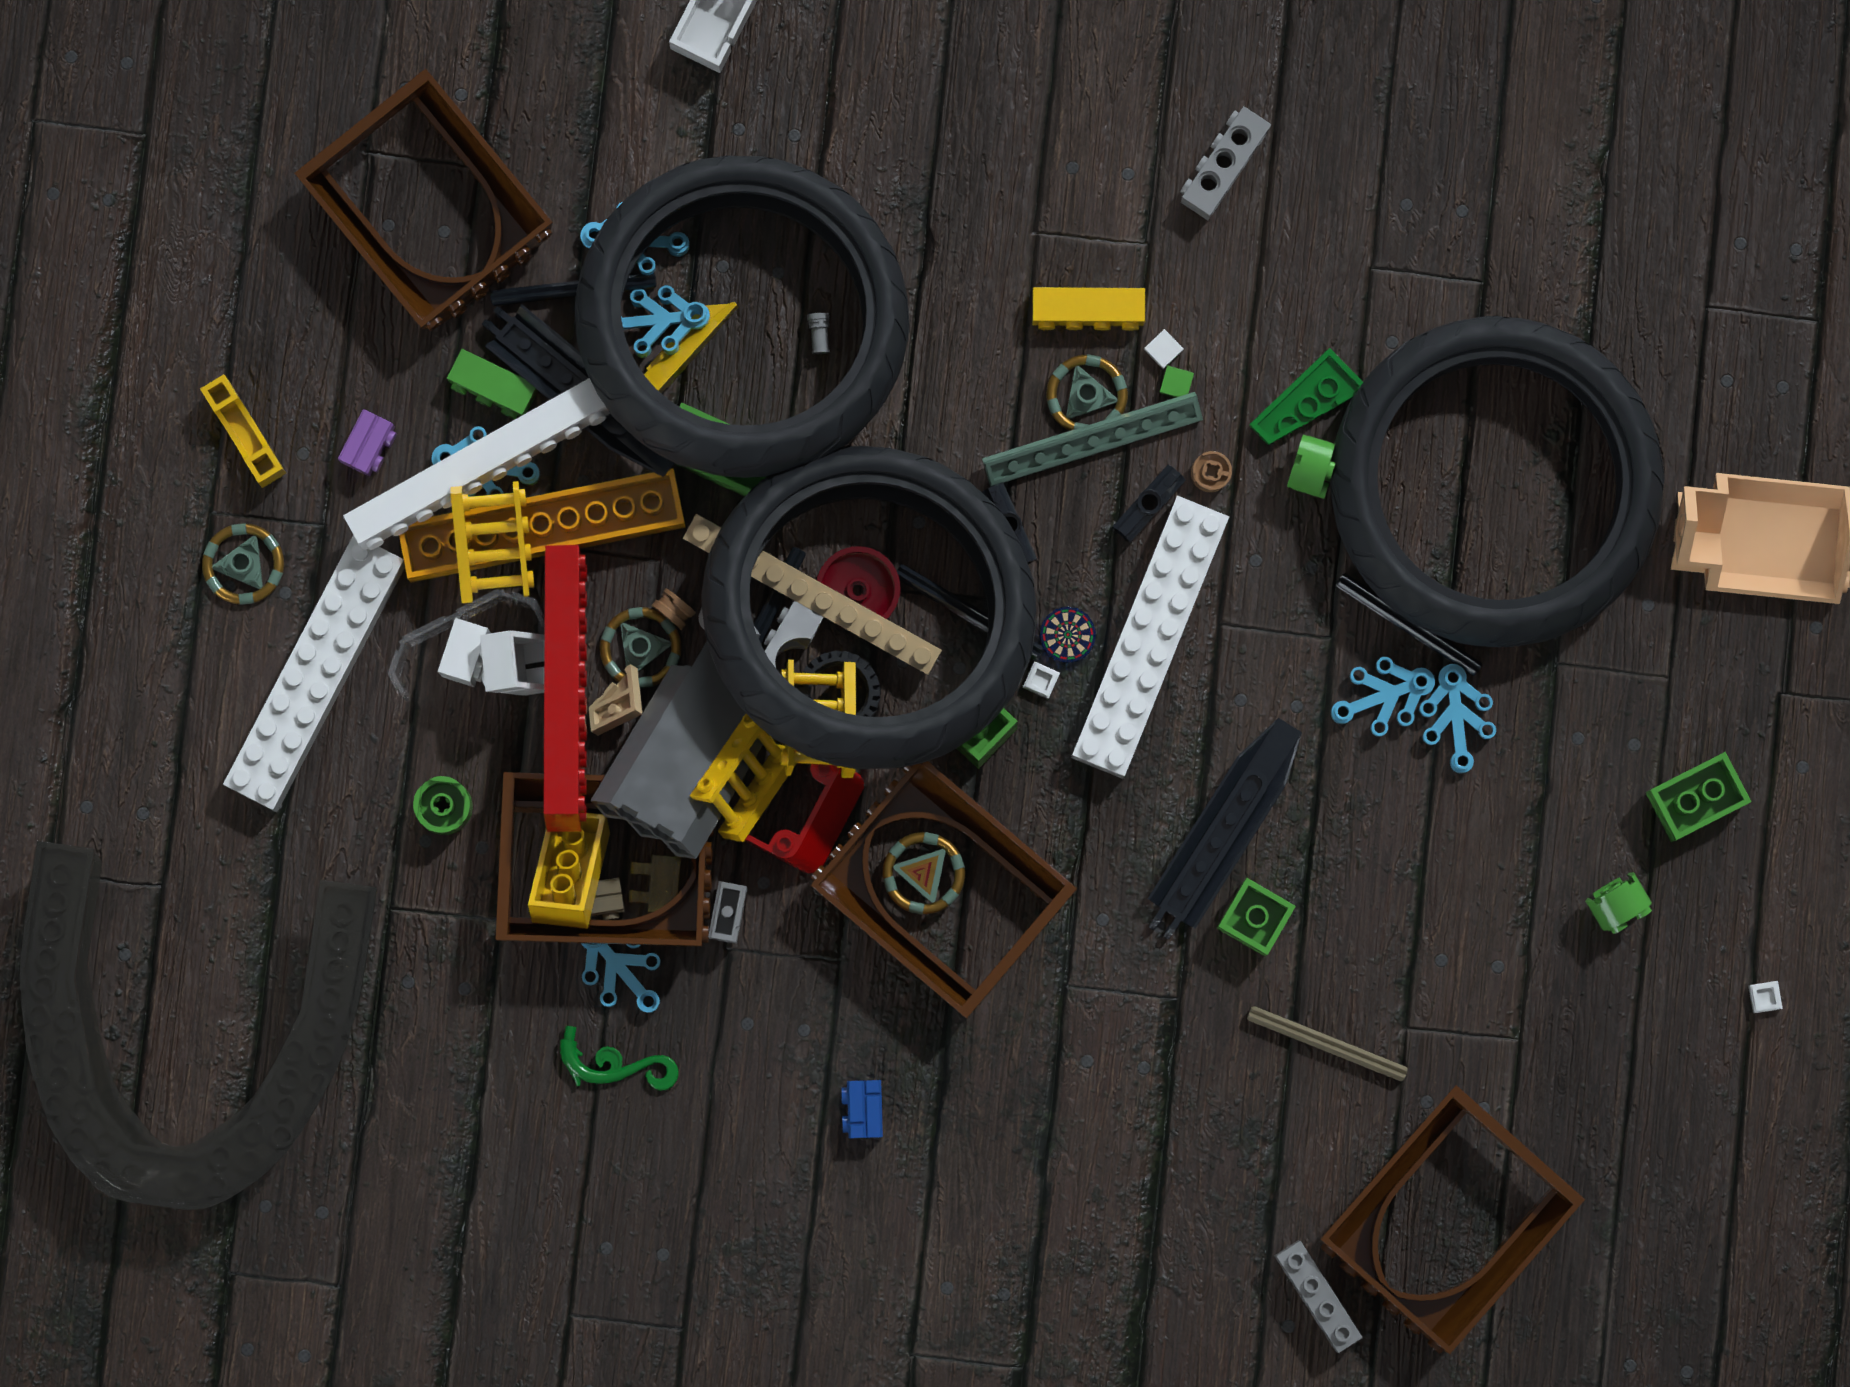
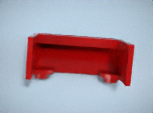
M811 764L810 770L813 778L824 784L825 787L800 835L790 830H780L774 834L769 845L749 834L744 841L804 873L813 874L821 865L824 866L863 792L864 781L856 771L853 778H841V768H837L836 765Z

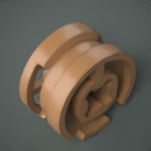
M1208 451L1201 454L1191 467V479L1194 485L1204 492L1221 490L1229 482L1232 475L1230 461L1225 455L1216 451Z
M667 588L664 589L661 599L655 600L652 604L657 611L680 630L686 626L685 621L688 617L691 618L696 614L690 606Z

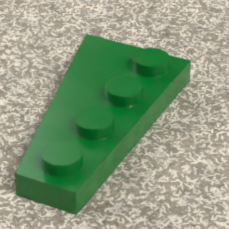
M1329 348L1254 419L1249 426L1269 446L1353 398L1363 381Z

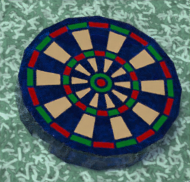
M1072 607L1059 608L1047 615L1040 631V640L1045 652L1049 657L1063 663L1077 662L1087 656L1094 646L1096 637L1094 623L1089 616L1078 608Z

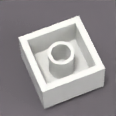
M455 618L438 673L443 678L475 687L477 681L481 682L483 660L479 653L480 635L491 634L489 629Z

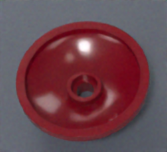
M860 546L842 549L828 558L819 571L817 581L885 619L891 616L898 604L900 596L898 573L890 560L874 549ZM861 586L864 592L862 595L856 596L853 593V588Z

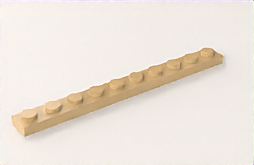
M696 514L683 539L710 553L721 527ZM762 551L757 558L751 577L927 675L930 674L942 652L940 648L765 551Z

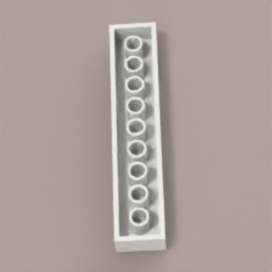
M1180 496L1176 497L1072 754V759L1123 779L1125 777L1229 516Z
M354 535L352 536L223 785L278 812L405 568L404 559L381 547L363 551Z

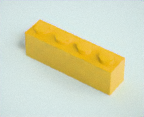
M1033 287L1032 325H1038V329L1053 330L1055 325L1066 326L1068 330H1082L1083 326H1094L1095 330H1110L1111 326H1122V330H1138L1139 326H1144L1145 288Z

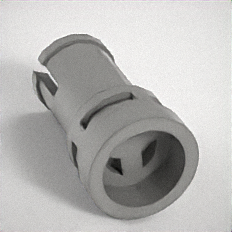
M829 313L807 315L809 329L811 330L812 354L830 353L827 329L829 328Z

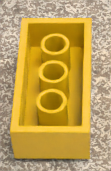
M587 813V822H581V832H547L546 829L528 902L532 923L588 929L610 835L607 817L603 814Z

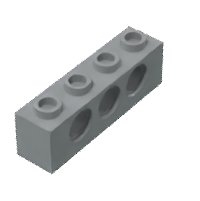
M1243 106L1240 112L1235 110L1226 123L1229 126L1228 130L1224 135L1218 134L1211 145L1214 151L1209 158L1203 156L1195 169L1199 173L1193 181L1188 179L1180 191L1183 194L1180 203L1206 220H1209L1272 125L1245 106ZM1239 133L1245 136L1247 142L1243 145H1236L1231 137ZM1220 156H1226L1230 159L1231 165L1227 168H1222L1218 166L1216 159ZM1211 179L1215 182L1216 188L1207 191L1202 188L1201 181Z
M1297 1240L1274 1255L1335 1352L1340 1353L1363 1338L1301 1241Z

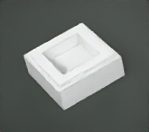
M1165 329L1144 348L1162 369L1184 350Z
M1034 661L1023 688L1049 699L1060 673Z
M1778 981L1748 986L1753 1013L1783 1009Z

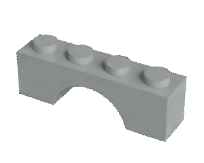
M796 601L793 602L790 609L784 607L777 620L780 623L777 631L771 629L764 642L768 646L765 653L775 668V659L781 653L790 649L807 650L822 623L823 616Z

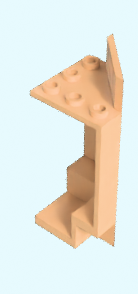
M1716 473L1713 489L1684 486L1683 492H1678V516L1675 519L1673 540L1675 542L1671 570L1704 573L1706 590L1840 604L1842 593H1847L1848 588H1850V487Z

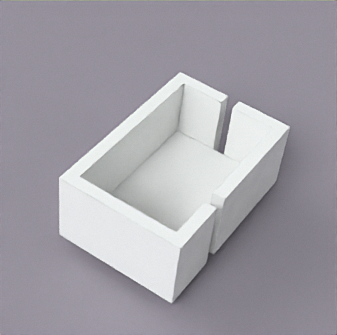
M690 0L669 41L670 49L721 73L731 53L730 45H735L757 0Z
M511 630L480 635L479 653L483 660L482 682L486 692L525 696L544 693V667L525 669V665L545 662V635Z

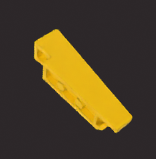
M735 302L705 305L710 313L708 324L701 329H691L679 342V350L675 354L668 355L662 350L646 368L645 377L660 393L675 381L738 309V305ZM695 314L691 319H699L701 315ZM670 342L665 347L672 348L675 343Z

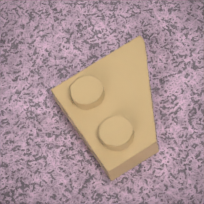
M631 664L624 669L627 674L617 685L612 682L606 688L604 694L597 698L589 707L591 732L597 736L642 715L638 668Z

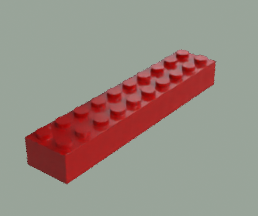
M545 545L544 819L547 832H581V822H587L585 796H581L587 795L585 769H581L587 768V751H585V742H582L587 741V724H585V715H582L587 714V697L585 688H582L587 687V670L585 661H587L585 634H587L585 610L587 608L586 555L580 554L579 545Z

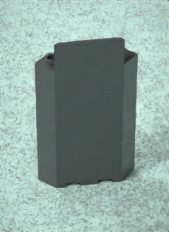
M708 642L705 643L692 666L671 665L590 800L605 817L626 820L641 837L661 839L676 856L694 859L698 857L722 814L713 803L694 800L690 797V794L746 714L720 678L711 657ZM757 738L749 750L755 757L763 744ZM743 759L735 769V773L741 780H743L749 769ZM727 781L720 791V795L729 804L736 791Z

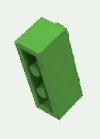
M461 349L447 377L448 382L452 384V390L462 395H466L469 392L477 396V402L491 408L492 404L502 408V414L514 420L517 416L520 417L528 412L538 392L524 378L464 349Z

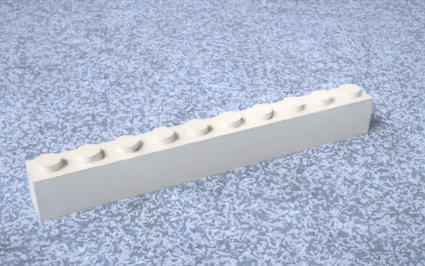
M589 378L343 516L363 551L376 549L384 543L383 540L392 535L398 536L408 530V526L417 521L424 522L433 516V512L442 507L444 509L451 507L450 487L462 486L463 495L474 494L482 489L483 484L490 480L497 481L507 475V471L515 466L522 467L528 464L532 457L540 452H550L557 446L558 442L564 439L575 438L582 432L583 428L589 425L595 426L600 424L610 412L598 396Z

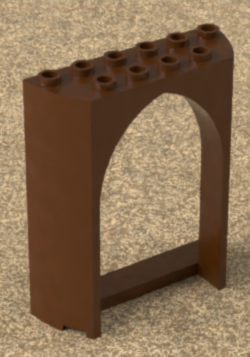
M426 68L295 172L299 180L422 329H429L430 331L445 323L452 316L457 318L467 310L466 305L473 299L478 301L489 292V286L496 281L498 284L503 282L510 276L511 272L509 270L517 264L522 266L528 262L533 256L531 253L553 234L551 231L553 222ZM413 102L476 178L490 199L495 218V240L492 253L483 271L464 277H442L423 272L411 266L388 246L328 173L327 169L400 110Z
M926 761L904 767L902 771L906 773L899 782L895 779L884 791V795L887 797L881 804L875 801L866 812L868 819L863 825L857 822L847 834L850 840L843 847L839 844L829 855L831 862L827 867L824 868L821 865L810 877L814 881L811 886L965 1018H968L1038 934L1064 906L1077 888L931 763ZM906 820H927L949 826L972 840L1048 906L975 990L897 924L879 902L870 880L868 867L869 849L875 831L892 823Z
M503 772L496 941L701 947L703 943H708L709 926H705V920H710L711 904L710 898H706V892L711 893L712 876L711 870H707V865H712L713 858L712 842H708V839L696 859L690 858L694 869L682 890L666 905L647 915L627 920H590L588 929L532 923L531 918L510 917L515 812L544 813V773ZM585 775L587 779V795L581 796H585L587 813L602 814L590 800L605 775Z
M1456 1085L1321 1238L1323 1244L1320 1248L1331 1258L1336 1256L1342 1262L1339 1267L1350 1277L1357 1275L1363 1280L1360 1286L1370 1295L1375 1297L1377 1295L1381 1296L1384 1299L1382 1305L1390 1313L1396 1316L1400 1313L1406 1319L1403 1324L1417 1335L1422 1333L1428 1338V1344L1437 1353L1441 1354L1445 1351L1451 1354L1585 1199ZM1468 1113L1549 1185L1550 1188L1484 1264L1465 1281L1447 1290L1431 1294H1408L1392 1289L1385 1280L1378 1254L1379 1231L1386 1209L1400 1188Z

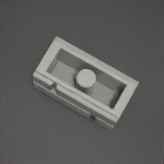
M719 881L709 930V939L737 944L747 886Z

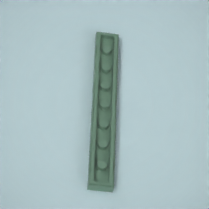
M1195 392L991 455L982 458V462L991 487L1202 421L1203 418Z

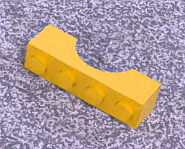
M223 374L200 388L259 485L264 488L285 475L284 468L228 378Z

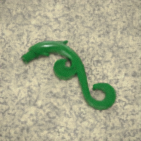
M565 1025L564 1038L560 1040V1054L564 1065L574 1078L576 1086H580L581 1080L595 1084H608L620 1081L654 1063H661L667 1069L666 1075L661 1079L655 1078L651 1070L646 1072L647 1081L654 1089L660 1091L668 1090L677 1082L679 1075L678 1066L673 1059L664 1055L646 1057L622 1067L623 1057L621 1053L614 1047L606 1046L596 1052L595 1061L599 1067H603L606 1061L610 1062L611 1068L606 1071H597L586 1067L578 1057L583 1056V1053L577 1049V1041H575L577 1027Z

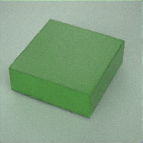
M1167 365L1160 394L1174 398L1188 394L1194 373Z

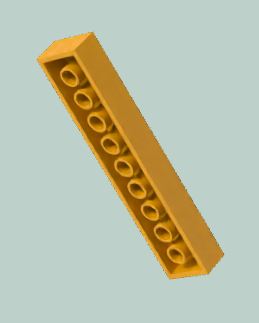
M674 468L670 469L664 477L652 472L527 497L526 506H521L522 517L528 516L529 533L524 534V543L530 544L532 558L545 556V545H579L581 549L686 528ZM515 504L478 507L464 512L465 522H471V524L516 520ZM452 513L432 516L424 522L417 521L408 526L406 532L399 535L407 579L410 582L459 573ZM517 531L473 535L472 539H467L468 549H474V552L519 547ZM520 559L475 563V566H470V571L520 561Z

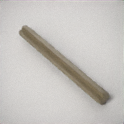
M1256 1006L1251 1007L1247 1019L1251 1022L1398 1081H1403L1406 1077L1408 1068Z

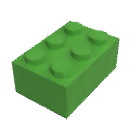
M1726 752L1645 792L1671 842L1751 803Z

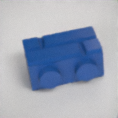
M881 1080L847 1081V1087H842V1104H848V1116H842L843 1133H849V1138L883 1137Z

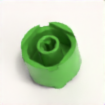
M1303 435L1287 487L1324 499L1329 485L1324 480L1330 482L1335 462L1330 461L1332 460L1335 444Z
M437 776L426 781L416 791L413 809L418 821L427 830L439 835H450L462 830L468 823L472 815L473 804L469 792L461 783L450 777ZM443 799H446L450 807L446 808L444 813H441V810L436 805L437 803H442Z
M1634 872L1627 874L1628 880L1622 882L1619 877L1593 893L1594 900L1589 898L1585 900L1603 931L1608 930L1612 931L1613 934L1618 933L1628 926L1626 922L1635 916L1637 919H1640L1652 911L1649 907L1652 902Z

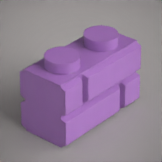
M363 409L338 460L369 477L373 471L377 473L384 461V457L381 454L385 446L390 448L396 438L397 433L394 432V424Z

